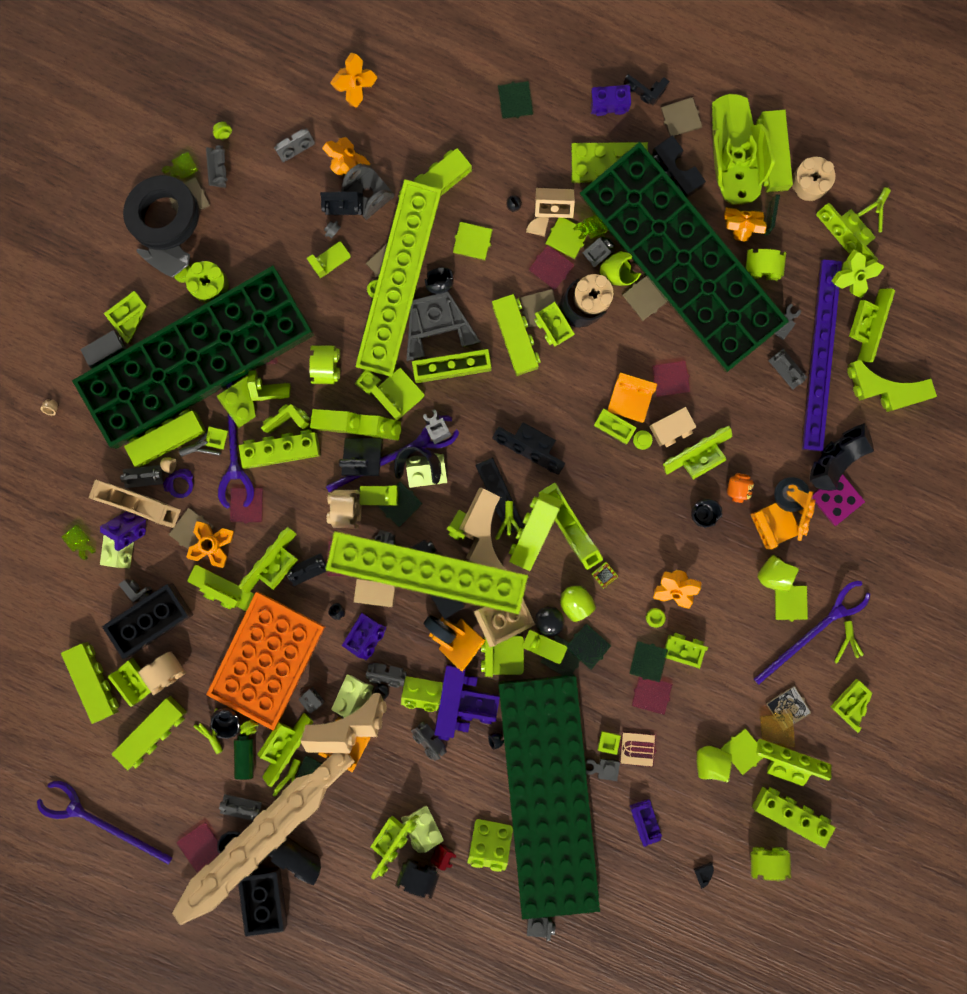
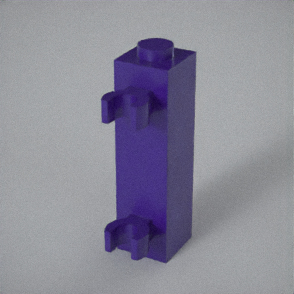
M450 664L446 665L435 735L441 740L454 738L455 730L469 732L470 723L457 721L463 684L476 686L478 677L466 676L465 669L462 672L455 665Z

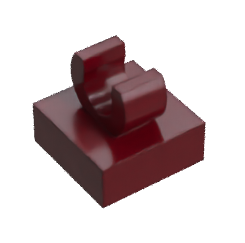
M438 844L431 862L439 870L445 871L447 867H452L449 861L451 857L456 858V855L445 845Z

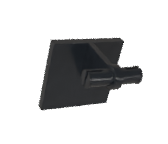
M345 438L343 459L339 461V466L342 467L341 475L380 476L383 439Z

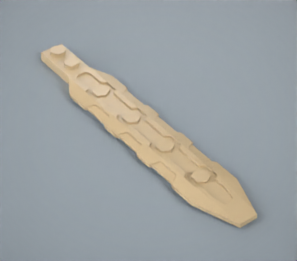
M333 753L312 774L296 778L282 791L281 796L254 818L253 823L225 846V850L209 865L203 867L190 880L172 912L178 923L182 925L214 910L245 876L248 877L274 848L277 849L302 821H306L320 807L326 789L355 762L350 754Z

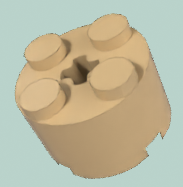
M821 157L805 159L792 176V188L797 193V196L806 201H814L824 196L835 181L833 163Z
M587 275L576 286L573 297L574 304L583 314L591 317L598 316L610 306L614 294L613 287L603 275ZM591 292L597 294L596 299L590 296Z
M334 490L332 493H328L327 501L330 504V512L327 513V523L332 524L333 528L357 529L359 525H356L357 521H361L362 505L359 504V499H357V495H360L359 490Z
M170 651L138 672L153 696L186 674L175 655Z

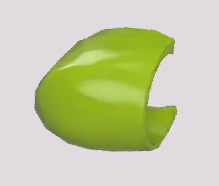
M623 251L611 255L600 266V275L605 276L612 285L617 286L631 285L637 281L641 272L636 273L631 269L632 265L629 259H632V255Z
M772 554L760 569L757 578L766 588L789 591L799 568L785 563L781 557Z
M582 586L567 587L561 594V607L566 616L573 622L588 617L596 609L592 596Z
M713 746L700 748L697 751L698 777L705 780L729 781L732 755Z

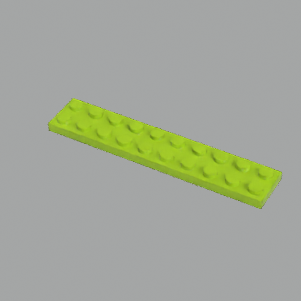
M404 179L355 366L357 368L390 377L393 376L442 189Z
M334 532L326 571L515 614L520 613L528 575L339 532Z

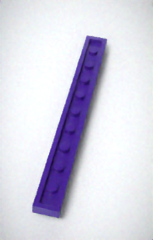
M823 259L820 265L802 449L823 451L839 287L833 284L831 280L838 271H841L842 261Z

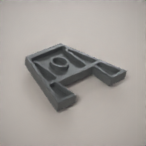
M449 292L413 300L409 320L407 362L425 357L421 339L458 329L462 348L481 343Z

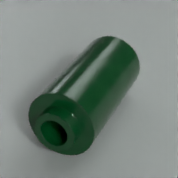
M238 735V738L234 739V779L254 778L253 738H249V735Z

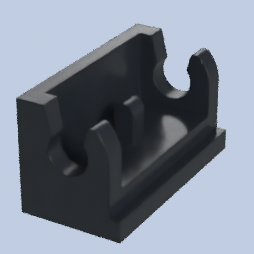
M320 192L321 210L325 212V215H363L362 193Z

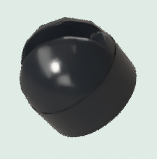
M515 195L510 196L506 202V206L511 212L518 211L522 205L521 199ZM511 199H514L518 206L515 207Z
M335 603L329 608L328 614L335 620H341L345 616V609L341 604Z
M385 684L377 685L374 693H379L377 691L379 688L385 694L384 697L382 696L383 700L386 699L389 695V688Z
M499 733L488 735V741L493 750L502 747L504 744V740L500 739L502 735Z

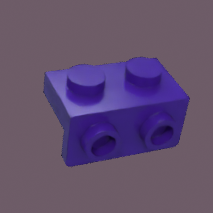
M629 85L592 88L591 114L604 116L607 113L622 115L629 112L631 106Z
M125 511L100 526V533L114 541V549L120 551L145 535L146 519Z
M462 689L458 716H461L463 720L469 721L473 718L480 719V722L486 724L496 722L500 696Z

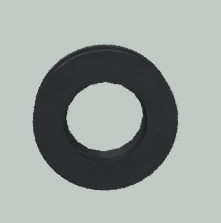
M159 175L143 180L132 189L124 204L123 218L129 232L142 245L155 250H167L179 246L192 235L199 220V206L195 196L182 181L171 176ZM164 197L177 200L178 212L170 224L162 228H150L146 225L145 214L148 207L154 201Z

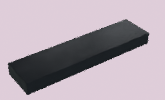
M492 457L475 466L486 490L500 497L495 509L503 523L505 520V501L513 500ZM513 502V518L519 528H523L525 526ZM511 523V533H512V532L516 531V529L514 528L513 524Z

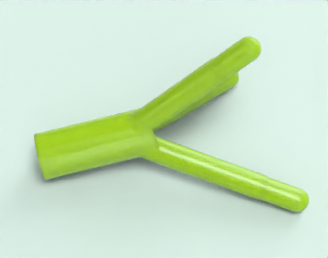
M886 187L883 188L875 203L857 214L860 217L877 206L876 213H879L878 231L880 233L883 226V205L891 192Z
M505 501V520L495 537L496 540L500 538L506 525L507 535H511V523L517 533L520 529L513 518V501Z
M852 621L844 622L846 639L834 661L835 663L839 662L849 640L855 657L859 658V654L860 656L864 655L854 638Z
M200 723L199 726L197 724L194 725L195 729L209 739L216 754L223 751L213 729L211 735L203 724Z
M293 760L287 776L274 789L273 797L281 791L290 778L292 782L295 780V775L301 761Z

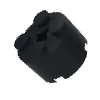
M408 858L407 862L402 864L395 886L399 888L402 885L405 887V892L423 898L428 894L429 899H432L440 875L437 873V868L427 864L425 868L421 867L418 861Z

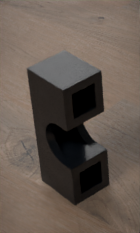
M672 135L653 149L652 157L686 198L701 189L706 181L695 166L688 171H682L677 168L675 160L681 157L684 150Z

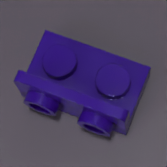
M361 613L342 646L358 658L367 660L374 653V648L383 638L387 627Z

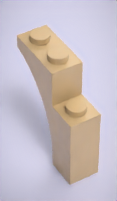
M96 479L89 498L123 509L172 528L175 527L181 511L157 499Z
M479 488L459 528L464 531L463 534L472 540L476 537L466 558L471 560V563L507 570L498 560L491 541L492 516L500 497L483 488Z
M373 693L361 708L343 719L327 724L305 725L301 738L306 752L351 753L356 737H377L379 729L382 728V716L386 712V702L380 693Z

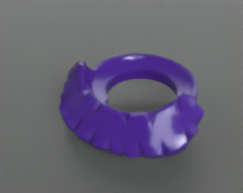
M179 469L169 474V477H166L163 482L164 491L170 492L176 498L187 497L193 490V475L191 471ZM177 477H181L189 484V489L184 494H179L174 490V479Z

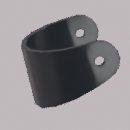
M579 278L571 283L562 295L559 303V308L569 325L578 328L587 327L595 323L607 313L604 311L594 318H584L577 315L571 309L568 303V291L580 281Z
M407 447L398 453L394 466L397 479L403 476L406 459L412 453L420 451L430 464L432 482L434 484L439 483L441 463L432 451L425 448Z

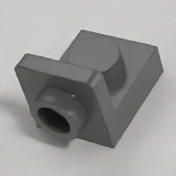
M600 237L583 254L594 267H597L616 251L613 248L614 243L609 238Z
M130 579L123 580L119 584L132 602L142 601L153 590L151 587H145L142 591H139V585Z
M314 687L310 688L299 698V702L309 713H312L325 702Z
M551 917L528 919L527 936L545 937L547 941H551V935H555V923H552Z

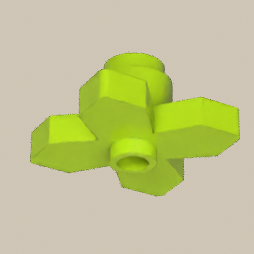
M854 249L842 264V271H838L831 282L842 289L850 286V292L862 298L868 290L866 279L878 276L884 266L874 259L866 262V256Z

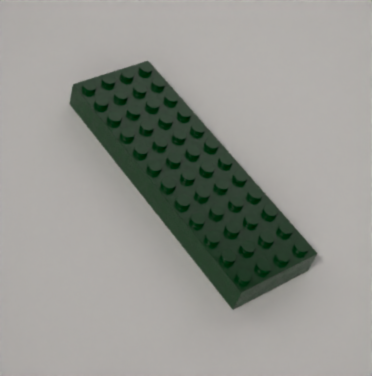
M640 141L579 193L582 200L621 247L632 255V260L725 372L731 370L789 322Z
M273 265L75 378L72 382L109 447L118 449L128 443L130 439L144 434L147 430L158 426L230 383L247 375L249 371H254L315 335L279 272Z
M571 674L499 682L522 920L600 912L576 676Z

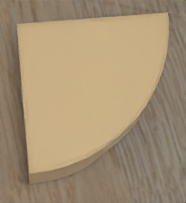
M549 217L534 219L528 225L526 232L545 237Z

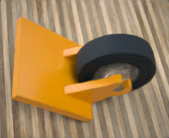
M789 477L778 483L775 488L774 498L781 509L788 512L798 511L802 514L798 530V540L802 541L803 535L807 536L809 522L814 513L816 500L812 499L813 492H810L808 485L803 480Z
M429 615L423 623L430 631L429 636L441 644L439 650L462 672L485 642V639L463 619H460L455 624L448 619H444L443 616L439 620Z

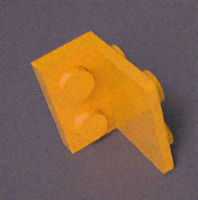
M620 373L617 377L607 411L643 423L657 384Z
M777 503L750 514L766 549H773L778 546L777 544L798 535L799 527L793 513L781 509Z

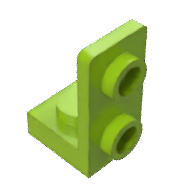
M338 242L315 258L312 254L307 260L321 279L350 259L351 255L344 245Z
M256 370L248 372L247 384L252 401L290 397V383L262 385V379L258 378Z
M360 486L359 504L398 506V486Z
M458 510L450 526L447 527V530L450 531L448 535L457 540L460 537L463 539L466 537L463 534L464 531L459 529L466 513Z
M529 630L522 645V648L558 664H561L568 649L567 646L532 630Z

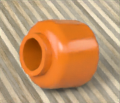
M736 473L735 476L729 479L727 494L732 497V501L743 503L744 500L751 498L754 482L750 479L749 475Z

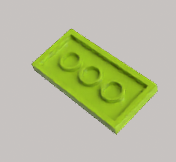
M638 142L572 143V183H592ZM641 142L648 151V142Z

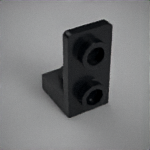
M627 74L624 80V84L630 86V92L637 93L646 104L650 103L653 106L665 92L670 82L663 77L660 82L656 81L649 90L629 74Z

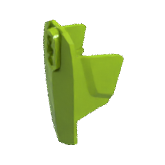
M727 94L719 97L712 103L713 154L717 183L724 200L732 205L751 203L760 196L762 183L768 179L774 166L775 158L768 131L763 123L753 124L748 98L736 94ZM736 175H740L742 179L738 180ZM740 191L744 195V198H740L738 196Z

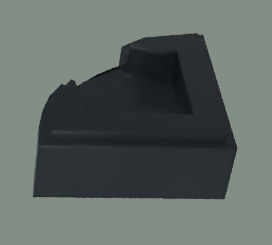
M712 862L694 868L701 889L706 887L714 872Z

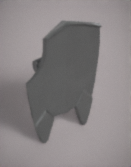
M180 245L167 250L151 248L149 250H136L149 264L172 278L189 266L190 254L183 251Z

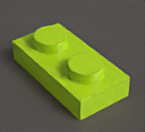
M605 409L602 410L593 425L626 445L636 430L635 426Z

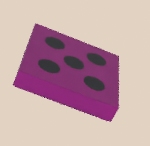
M843 474L838 482L837 490L827 491L818 489L813 493L812 498L816 500L815 504L833 526L838 525L865 503Z

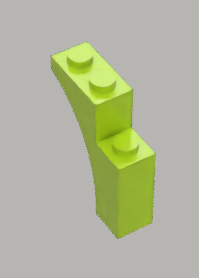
M861 360L848 364L847 372L850 379L853 380V391L855 396L859 398V401L881 394V404L887 412L937 397L932 379L916 383H897L874 374Z
M312 409L310 428L320 431L357 434L399 441L402 422L381 416Z
M556 483L543 489L542 492L562 500L554 521L586 570L601 562L603 558L599 550L576 518Z

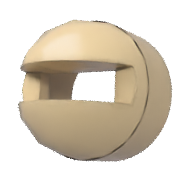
M47 399L43 402L40 409L43 413L53 416L58 410V404L55 400Z
M165 457L161 460L160 467L165 472L173 473L177 461L174 458Z

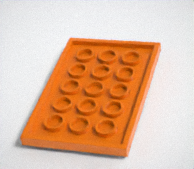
M256 592L206 695L274 731L326 626L260 592Z

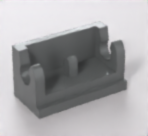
M113 330L80 350L89 367L93 369L127 348L121 337H118Z

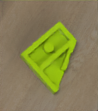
M133 291L106 311L104 315L125 342L129 343L148 306L137 292Z
M248 376L217 395L218 400L238 428L256 417L254 403L251 400L247 384Z
M855 679L830 707L851 728L859 733L861 730L860 722L862 716L866 714L867 704L870 702L872 692L862 682Z

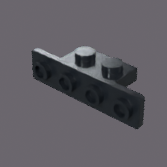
M522 422L516 435L501 427H497L492 437L500 445H504L515 453L530 459L533 463L539 464L549 472L559 475L565 465L563 461L549 454L556 440Z

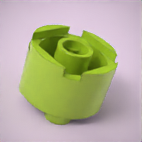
M753 249L747 250L745 269L754 279L765 276L766 280L778 281V279L784 276L786 252L780 254L779 250L758 249V253L753 252Z
M201 261L193 263L186 275L187 290L203 303H208L228 291L229 282L225 273L212 262Z
M312 345L311 350H314V356L310 355V378H313L311 384H335L340 379V368H337V362L340 360V349H336V346Z
M753 847L751 852V877L758 879V875H763V880H786V877L791 879V855L788 853V850H784L782 847H772V851L764 850V847Z

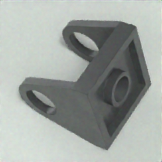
M360 163L350 169L345 175L341 191L363 194L365 189L373 190L371 197L366 198L363 196L362 216L367 220L395 195L371 166Z

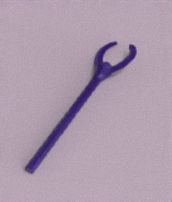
M232 382V383H230L229 385H227V386H226V389H228V388H230L231 386H233L234 383ZM228 414L230 466L218 487L219 501L227 509L230 508V504L226 501L225 491L230 479H241L245 485L247 498L243 503L244 507L249 506L254 497L253 484L238 463L236 424Z
M439 416V419L443 418L444 421H452L450 416ZM424 427L421 434L412 443L382 457L380 467L395 460L398 453L407 447H446L456 440L459 431L456 429L450 438L434 444L428 435L426 427ZM344 476L327 485L326 488L328 492H331L361 476Z
M854 581L846 585L838 595L835 605H833L828 616L755 677L754 681L758 685L762 683L832 621L854 615L865 608L870 599V593L868 592L863 602L858 606L846 609L842 605L845 595L855 586L863 585L862 581Z
M53 781L48 783V787L60 788L69 796L71 802L66 811L48 809L44 806L41 799L37 800L39 811L46 817L53 819L84 818L88 822L153 855L168 865L172 860L171 856L162 853L156 848L85 811L80 804L75 790L65 782Z

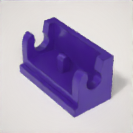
M647 799L629 805L643 846L645 847L662 840L650 800Z

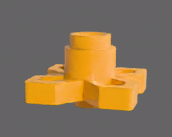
M351 52L345 60L346 67L338 71L332 79L331 85L337 91H346V101L351 106L357 108L363 100L362 87H372L377 80V76L372 70H362L363 60L357 54Z
M347 137L340 138L337 143L328 141L322 147L333 158L330 168L337 175L347 174L350 169L360 163L371 165L364 156L355 153L354 145Z
M725 208L726 228L733 230L734 239L748 241L749 237L752 236V232L765 234L767 225L763 221V212H748L734 208Z
M197 521L193 533L199 539V542L189 547L186 557L199 561L208 555L213 566L225 567L228 557L221 547L232 542L234 531L222 528L213 534L209 524ZM210 541H211L212 544H213V545H212V548H210V547L208 546V543H209Z
M676 570L672 573L665 571L661 577V585L656 587L653 598L661 601L675 599L678 606L689 609L693 604V595H698L701 590L702 582L688 579L687 574L681 570Z

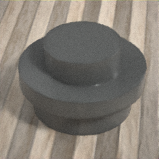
M330 221L324 229L327 232L325 234L326 237L329 236L332 239L341 228L338 225V221H335V223Z

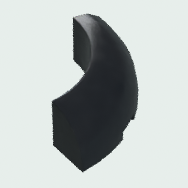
M865 423L842 433L843 437L835 443L831 441L821 451L822 456L818 462H814L810 472L809 480L815 487L827 491L837 490L838 482L844 471L857 459L874 452L872 438Z
M288 836L277 849L274 848L268 854L272 857L271 861L283 870L287 868L295 874L294 877L310 885H314L321 870L319 856L306 850Z

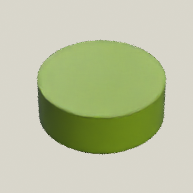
M652 608L646 613V622L651 627L658 628L664 624L666 617L662 610Z

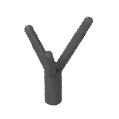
M207 432L195 444L179 449L181 456L196 451L214 455H221V452L200 448L208 443L205 440Z

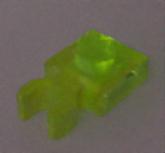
M189 152L171 160L173 163L172 167L165 166L161 169L164 174L171 172V177L176 178L179 175L181 179L198 171Z
M597 216L586 218L573 228L574 231L580 230L582 232L578 237L579 239H584L587 235L592 239L602 236L608 231Z
M75 525L61 536L72 552L79 550V556L83 560L88 559L85 555L86 550H89L91 554L96 552L92 546L86 544L90 539L79 525Z

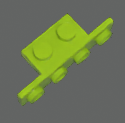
M827 203L816 213L817 217L849 254L856 249L866 256V262L872 259L878 261L877 257L867 247L876 237L852 209L841 217L830 203Z
M892 288L880 289L875 304L866 300H860L849 337L862 342L858 360L862 362L874 361L895 290Z
M730 426L718 429L715 434L701 439L698 444L685 448L682 453L675 457L668 458L663 463L665 473L669 474L684 466L694 480L725 462L726 457L718 445L732 437Z
M289 527L281 531L278 539L267 548L264 556L254 564L250 573L243 577L238 587L248 594L257 582L262 580L274 590L298 561V559L285 550L296 536V533Z
M199 565L194 566L187 580L189 583L201 588L200 591L204 593L203 596L212 601L217 599L221 601L220 605L228 609L239 607L247 611L255 595L251 591L247 594L238 587L239 585Z
M303 713L294 728L278 722L274 731L271 732L257 755L261 759L271 763L262 776L268 786L272 787L279 779L281 772L290 762L295 750L300 746L305 725L313 724V720L307 714Z
M762 739L757 741L756 754L772 760L767 767V773L801 786L805 785L811 775L828 781L832 778V765Z
M417 814L410 818L405 826L394 816L388 819L371 845V848L383 858L371 876L373 880L378 876L382 877L388 871V863H392L398 856L396 851L405 845L408 840L406 836L408 833L411 834L417 827L416 821L419 818Z

